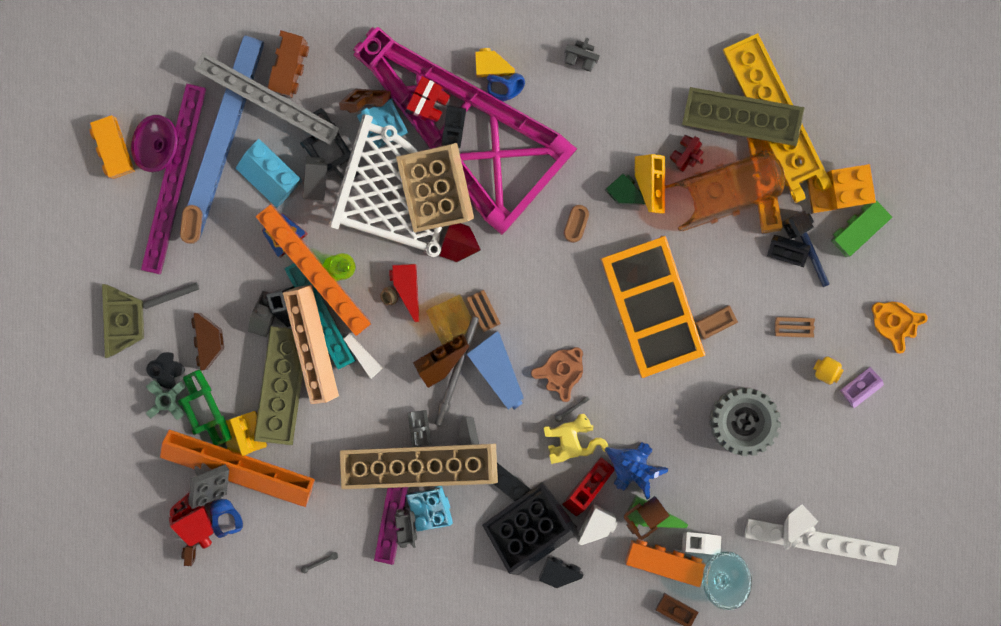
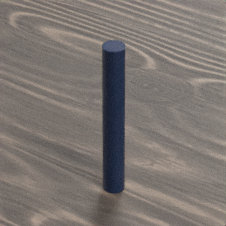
M806 232L800 237L803 243L811 246L808 255L822 287H826L830 283Z

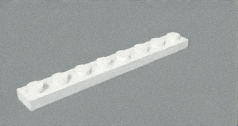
M748 518L744 537L784 545V525ZM815 531L809 537L805 535L801 538L803 541L797 546V548L895 566L900 548L896 545Z

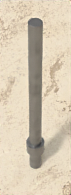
M472 316L465 335L469 346L479 318L476 316ZM468 349L454 366L443 400L440 401L438 406L439 411L435 420L437 425L442 426L446 412H449L450 400Z

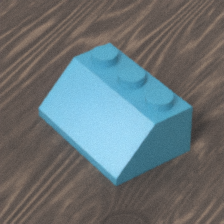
M260 139L245 152L235 168L276 208L303 182Z

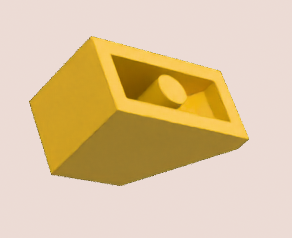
M481 48L479 52H475L477 78L487 77L489 74L499 77L515 74V69L497 52L491 51L490 48Z

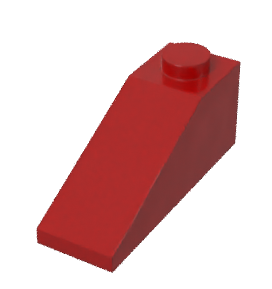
M392 265L393 270H389L390 281H393V285L414 322H420L417 265Z
M600 457L571 491L562 505L576 517L586 510L615 471L614 467Z

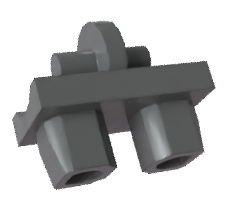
M585 38L584 42L577 40L575 44L577 47L567 44L565 64L574 66L578 57L584 59L581 69L591 72L595 63H598L600 55L592 53L595 46L588 44L589 38Z
M427 410L408 412L412 447L432 444Z

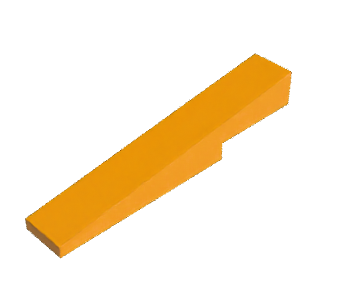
M747 137L761 233L781 231L783 226L770 148L764 140Z

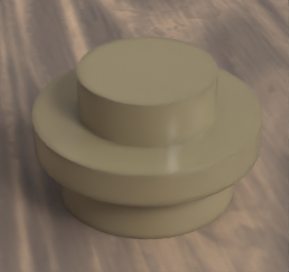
M385 287L380 294L381 301L385 305L396 304L398 302L397 291L393 287Z

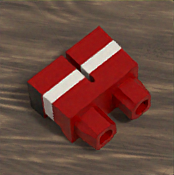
M422 76L405 112L420 117L424 121L429 119L438 122L442 112L433 108L434 104L437 102L446 106L450 95L442 91V86Z

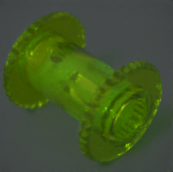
M339 253L336 256L331 255L323 262V265L336 281L349 279L356 269L353 258L345 253Z

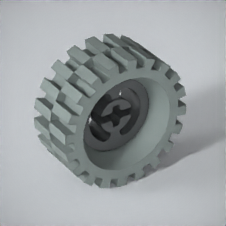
M744 387L730 389L728 393L719 396V401H715L713 404L715 407L710 412L712 417L711 421H709L712 427V435L717 439L718 444L731 453L741 456L758 455V452H765L768 445L772 446L775 443L773 442L774 437L778 438L779 432H777L778 427L781 428V422L778 421V417H781L780 412L776 410L775 402H772L771 398L761 391ZM748 407L754 411L757 419L754 421L752 415L744 412H739L735 415V412L740 408ZM746 416L748 423L743 424L740 422V419H744ZM734 421L736 427L743 430H750L753 427V431L746 435L737 434L733 430L731 423Z

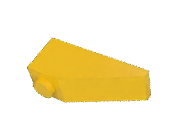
M655 154L635 156V178L648 212L665 214V156Z

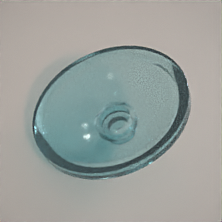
M729 551L719 552L708 560L704 568L703 588L709 601L719 609L735 610L741 607L747 601L751 592L752 577L750 569L744 559L738 554Z

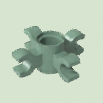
M156 380L151 381L146 386L156 396L155 405L145 413L150 419L161 410L167 409L176 420H179L186 414L176 404L177 395L186 388L182 381L171 390L165 391ZM163 396H167L169 398V404H165L163 402Z

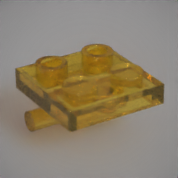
M460 294L426 310L442 345L454 340V337L462 333L463 335L466 334L472 318Z

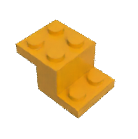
M870 164L826 172L831 180L832 187L821 191L815 176L807 179L812 214L876 203Z

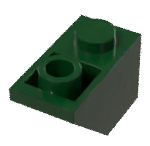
M624 173L621 174L605 189L617 204L646 205L640 189L638 190L633 185L635 181L628 174L626 176Z

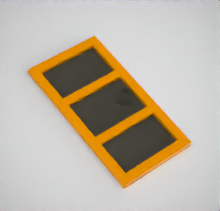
M660 236V238L600 258L641 378L705 356L666 236Z

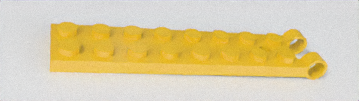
M758 33L723 49V53L745 97L793 105ZM803 124L801 125L797 146L766 141L795 203L806 199L799 183L813 176L816 177L821 191L832 187L831 180ZM796 159H800L802 161V164L800 166L795 164Z

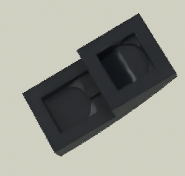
M447 105L442 146L457 143L458 148H461L466 108Z

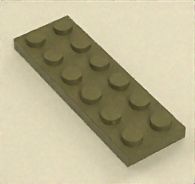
M690 87L682 125L797 146L805 107Z
M270 326L254 441L293 445L303 372L293 332L289 328Z

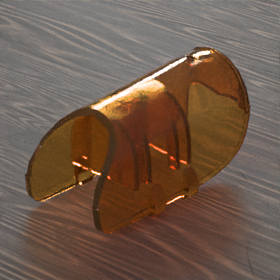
M763 150L757 154L725 165L723 163L715 165V168L705 172H695L691 177L665 185V190L681 186L688 189L693 198L695 211L687 222L678 227L679 232L709 222L711 224L719 222L718 219L732 215V217L738 216L740 211L780 196L784 190L785 174L780 161L771 152Z

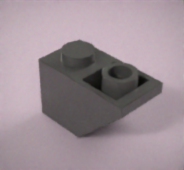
M262 291L250 315L248 332L267 337L270 326H272L275 318L271 313L266 296L269 292Z

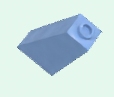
M497 331L467 353V355L509 410L512 407L515 410L523 404L521 400L524 397L500 333Z

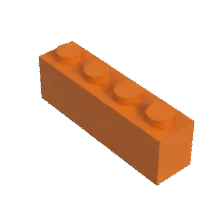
M631 540L625 559L626 565L696 587L701 586L707 566L702 562V558L697 556L688 558L684 556L685 553L673 550L672 553L666 551V547L655 544V547L647 545L648 542L645 540Z

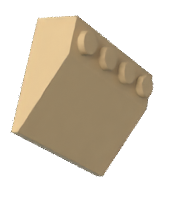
M457 143L396 157L414 232L468 222L474 219Z

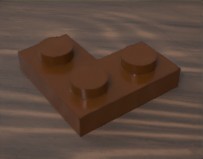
M356 88L339 102L340 110L355 113L366 104H373L375 107L384 106L391 99V92Z

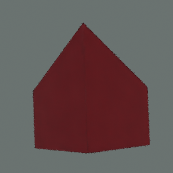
M462 223L450 225L439 256L459 262L481 251L470 226Z

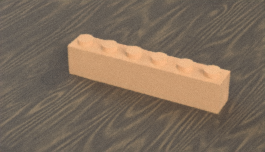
M312 285L295 287L283 292L310 404L326 403L339 395Z

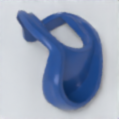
M519 73L513 74L509 80L490 74L487 76L489 81L487 93L501 101H507L516 97L525 86V79ZM492 83H503L507 86L508 92L506 94L492 92Z
M218 499L212 502L210 505L212 527L218 538L242 530L243 521L241 515L234 508L231 501ZM229 513L234 517L235 529L223 533L219 527L218 518L222 514Z

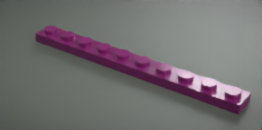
M186 83L175 128L178 139L177 149L172 161L165 169L141 267L143 271L160 275L162 273L206 88Z

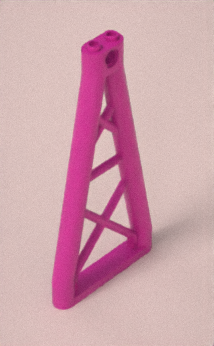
M372 27L367 32V38L364 42L360 41L354 47V57L371 70L386 91L391 92L393 101L430 149L442 146L444 126L439 130L433 121L429 119L424 121L420 117L405 112L413 96L412 93H414L422 76L442 86V91H446L464 101L460 107L466 108V111L473 106L490 116L492 151L459 154L470 202L482 218L498 233L503 235L574 154L577 148L560 133L397 43L380 27ZM372 43L378 44V49L375 52L368 50L369 45ZM385 57L416 74L417 85L406 86ZM498 121L545 147L500 150ZM550 155L556 162L512 212L507 210L503 203L500 158ZM493 159L496 204L463 162L464 160Z

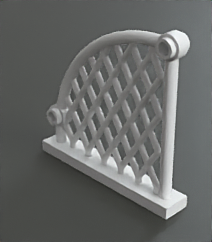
M366 114L363 115L328 226L338 229L339 225L342 224L425 250L428 256H438L441 252L439 239L442 227L434 228V232L424 230L425 232L416 234L411 229L412 223H406L401 215L409 214L406 197H402L397 192V189L403 188V185L392 186L387 178L396 176L402 183L400 172L392 165V163L397 162V159L388 160L382 153L392 150L396 156H401L396 150L401 147L409 154L418 151L397 134L395 127L391 125L381 127L372 124L373 117ZM387 130L391 131L390 137L386 134ZM369 131L380 134L369 138L367 137ZM382 139L388 147L379 149L373 141ZM393 140V141L396 142L397 144H396V145H392L390 141ZM365 141H367L374 150L362 152L365 145ZM378 154L383 162L374 164L368 156ZM361 156L369 165L358 167ZM387 165L393 173L383 175L377 167ZM373 169L379 176L369 178L364 171ZM356 171H358L365 180L353 182ZM383 180L388 188L379 190L373 182ZM369 184L374 191L364 193L359 186ZM354 186L360 195L348 197L351 187ZM392 191L398 199L388 201L382 193ZM378 195L383 202L374 205L368 197ZM364 198L370 206L360 208L355 200ZM347 201H349L356 210L344 212ZM401 202L407 210L397 212L391 204ZM387 206L392 211V214L384 216L378 208ZM373 209L379 217L369 219L364 212ZM359 213L367 223L349 219L347 216ZM397 217L402 225L393 227L387 219ZM383 221L390 231L371 226L370 224ZM406 228L413 236V239L396 234L394 231ZM427 235L432 236V240L428 243L417 240V238ZM432 246L435 247L434 252H431L430 250Z

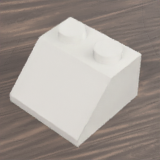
M592 504L576 537L578 544L584 545L607 537L610 532L613 533L617 526L615 515Z

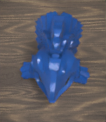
M641 442L636 449L605 448L617 474V478L614 481L616 488L624 491L631 482L635 481L648 500L650 498L649 479H654L667 473L669 468L647 465V459L652 453V448L647 443Z

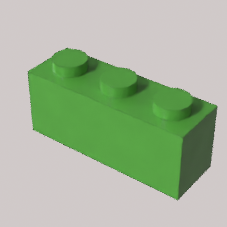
M877 200L876 203L863 205L861 207L862 212L859 215L854 214L847 220L848 225L845 228L840 227L833 233L834 238L830 241L845 257L852 256L893 218Z

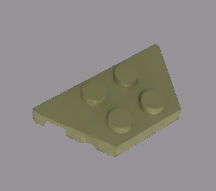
M102 284L105 358H110L144 339L143 300L108 284Z

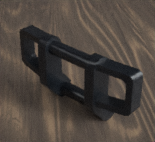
M320 108L313 112L317 116L323 114L329 123L336 126L335 123H332L324 109ZM338 133L334 140L343 155L327 164V173L335 170L343 180L344 176L337 167L349 160L351 151ZM311 136L300 142V145L303 149H306L310 157L320 158L312 146L319 139ZM358 171L356 172L354 179L361 175Z

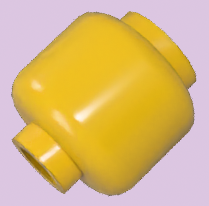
M828 356L824 357L823 360L818 359L813 368L816 370L815 377L829 385L834 382L837 383L844 371L841 369L842 364Z

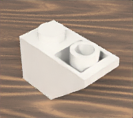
M800 505L790 513L784 521L785 550L791 546L793 548L797 547L803 541L802 537L805 535L809 537L816 530L814 527L818 523L817 519L803 505Z
M690 532L683 533L682 552L720 555L721 536Z

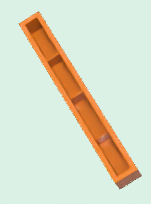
M272 203L255 216L355 336L371 325L367 316Z
M170 429L162 442L160 454L162 459L194 469L195 466L202 469V463H205L211 470L226 465L229 469L228 481L306 507L315 482L313 478L246 455L242 456L240 453Z

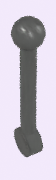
M588 396L585 397L580 402H578L577 404L563 412L561 415H556L555 420L557 422H560L564 416H566L582 404L586 403L590 399L588 398Z
M332 552L329 557L312 565L303 566L301 572L305 574L308 570L331 559L336 560L338 553Z

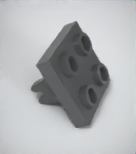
M205 463L201 464L202 469L198 466L194 467L197 476L191 478L189 505L192 509L227 495L229 469L226 465L213 470Z

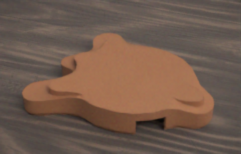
M574 347L571 350L556 351L547 359L543 366L532 369L531 376L534 379L547 378L546 389L558 392L560 399L563 402H568L571 399L573 386L578 383L583 374V351L578 347Z

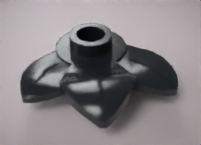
M171 352L161 353L156 360L150 361L146 367L147 374L151 378L156 379L161 387L172 389L176 385L174 378L185 372V368L181 363L173 361L174 354ZM154 366L159 367L160 371H155Z

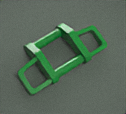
M196 370L184 376L183 380L190 395L178 400L180 406L182 405L193 428L191 430L193 435L207 430L213 444L217 446L231 440L232 436L224 415H221L211 394L212 389L201 370ZM192 376L196 378L201 390L197 391ZM204 395L214 420L200 426L189 402ZM217 424L219 425V428L223 436L222 440L219 438L218 433L214 427Z

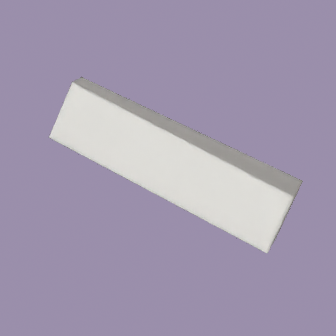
M351 334L344 338V341L371 379L383 369Z

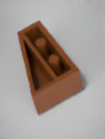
M280 30L279 36L282 37L280 47L276 48L275 54H277L275 65L272 66L268 89L279 95L293 98V94H297L299 88L297 80L298 76L303 74L304 65L302 62L304 57L307 58L309 46H307L308 43L303 36Z

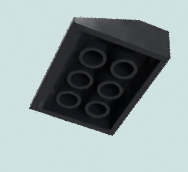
M543 482L482 524L509 574L513 575L521 574L579 533L569 515Z

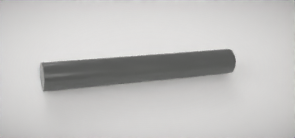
M196 282L143 302V306L145 309L197 291L200 289L199 285Z

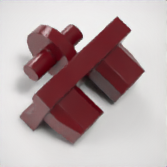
M684 135L680 145L686 148L682 154L675 150L670 156L671 161L682 172L685 171L688 165L692 168L696 163L702 165L704 160L700 157L704 152L700 149L702 146L700 138Z

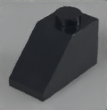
M802 211L782 221L789 239L799 237L814 228L812 225L814 220L810 213H806V211Z

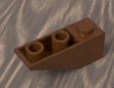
M462 333L413 362L418 374L428 388L445 379L469 348V344Z

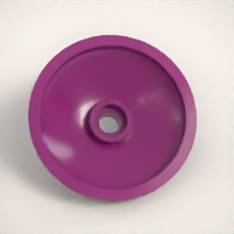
M161 115L148 116L139 123L132 137L131 152L134 162L140 169L153 173L159 172L169 165L176 153L178 143L174 124L167 117Z

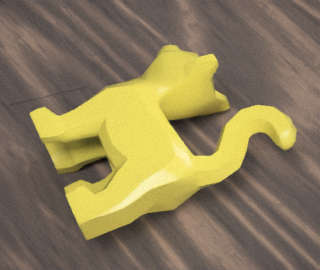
M583 413L579 414L573 422H566L552 429L549 426L544 427L545 437H559L561 445L557 447L554 445L548 446L551 464L563 462L569 458L589 456L593 454L597 445H600L603 452H606L605 448L608 447V443L602 438H595L590 441L587 448L581 447L577 433H586L594 428Z

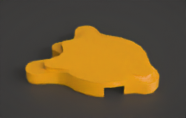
M876 302L871 308L877 332L890 340L894 351L898 354L903 353L906 349L905 337L915 338L918 326L926 323L928 320L925 313H915L900 302Z

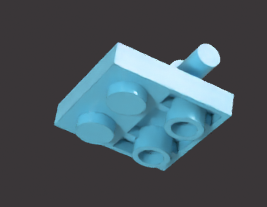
M391 99L384 106L366 108L361 111V114L357 115L360 122L362 116L366 114L373 117L372 124L381 127L391 125L396 128L397 134L401 137L408 134ZM387 130L386 132L388 137L391 136L390 130ZM369 131L367 137L369 138L380 134ZM382 139L373 141L378 148L387 145Z
M434 486V489L406 495L410 510L415 515L414 524L417 532L447 527L453 524L449 510L451 508L448 497L444 494L442 486Z

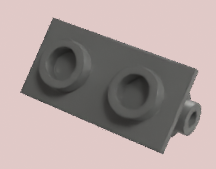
M404 506V510L398 509L394 514L396 528L403 527L402 530L396 531L397 544L400 545V548L407 547V544H411L413 548H416L415 540H417V533L413 527L415 515L407 506Z

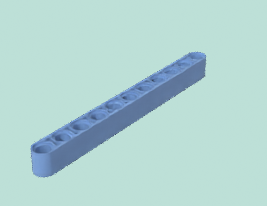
M245 35L233 69L253 80L264 48V41ZM227 88L187 205H195L203 213L201 235L247 100Z

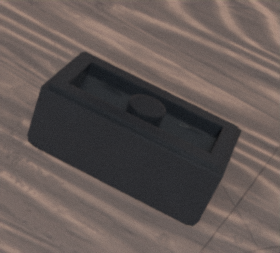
M774 235L767 256L804 268L811 246Z

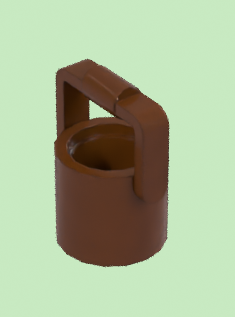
M656 496L643 505L637 504L624 514V519L627 522L626 526L640 540L658 529L657 525L670 517ZM635 510L639 512L651 529L642 536L634 522L630 521L627 517Z

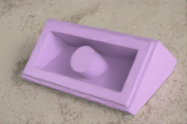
M869 367L842 388L840 392L851 406L855 408L880 389L884 383L874 370Z

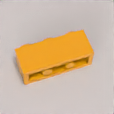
M111 115L91 122V129L89 131L93 140L96 139L98 145L96 152L100 158L102 157L104 165H102L104 174L109 178L116 179L135 172L117 118Z

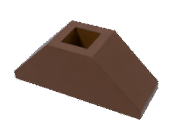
M194 313L191 323L192 328L196 330V336L194 337V346L198 348L196 364L203 371L208 370L224 350L223 331L202 313Z

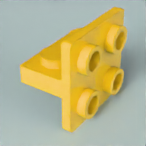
M256 411L226 420L232 436L231 440L225 442L228 450L244 456L267 447V442L254 441L257 420Z

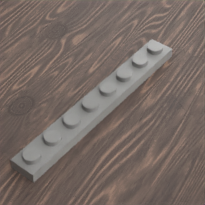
M203 52L194 67V70L330 146L340 130L337 126Z

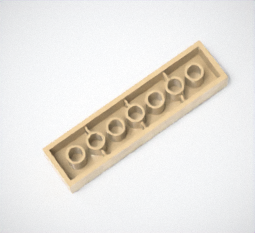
M496 444L340 451L341 489L498 483Z

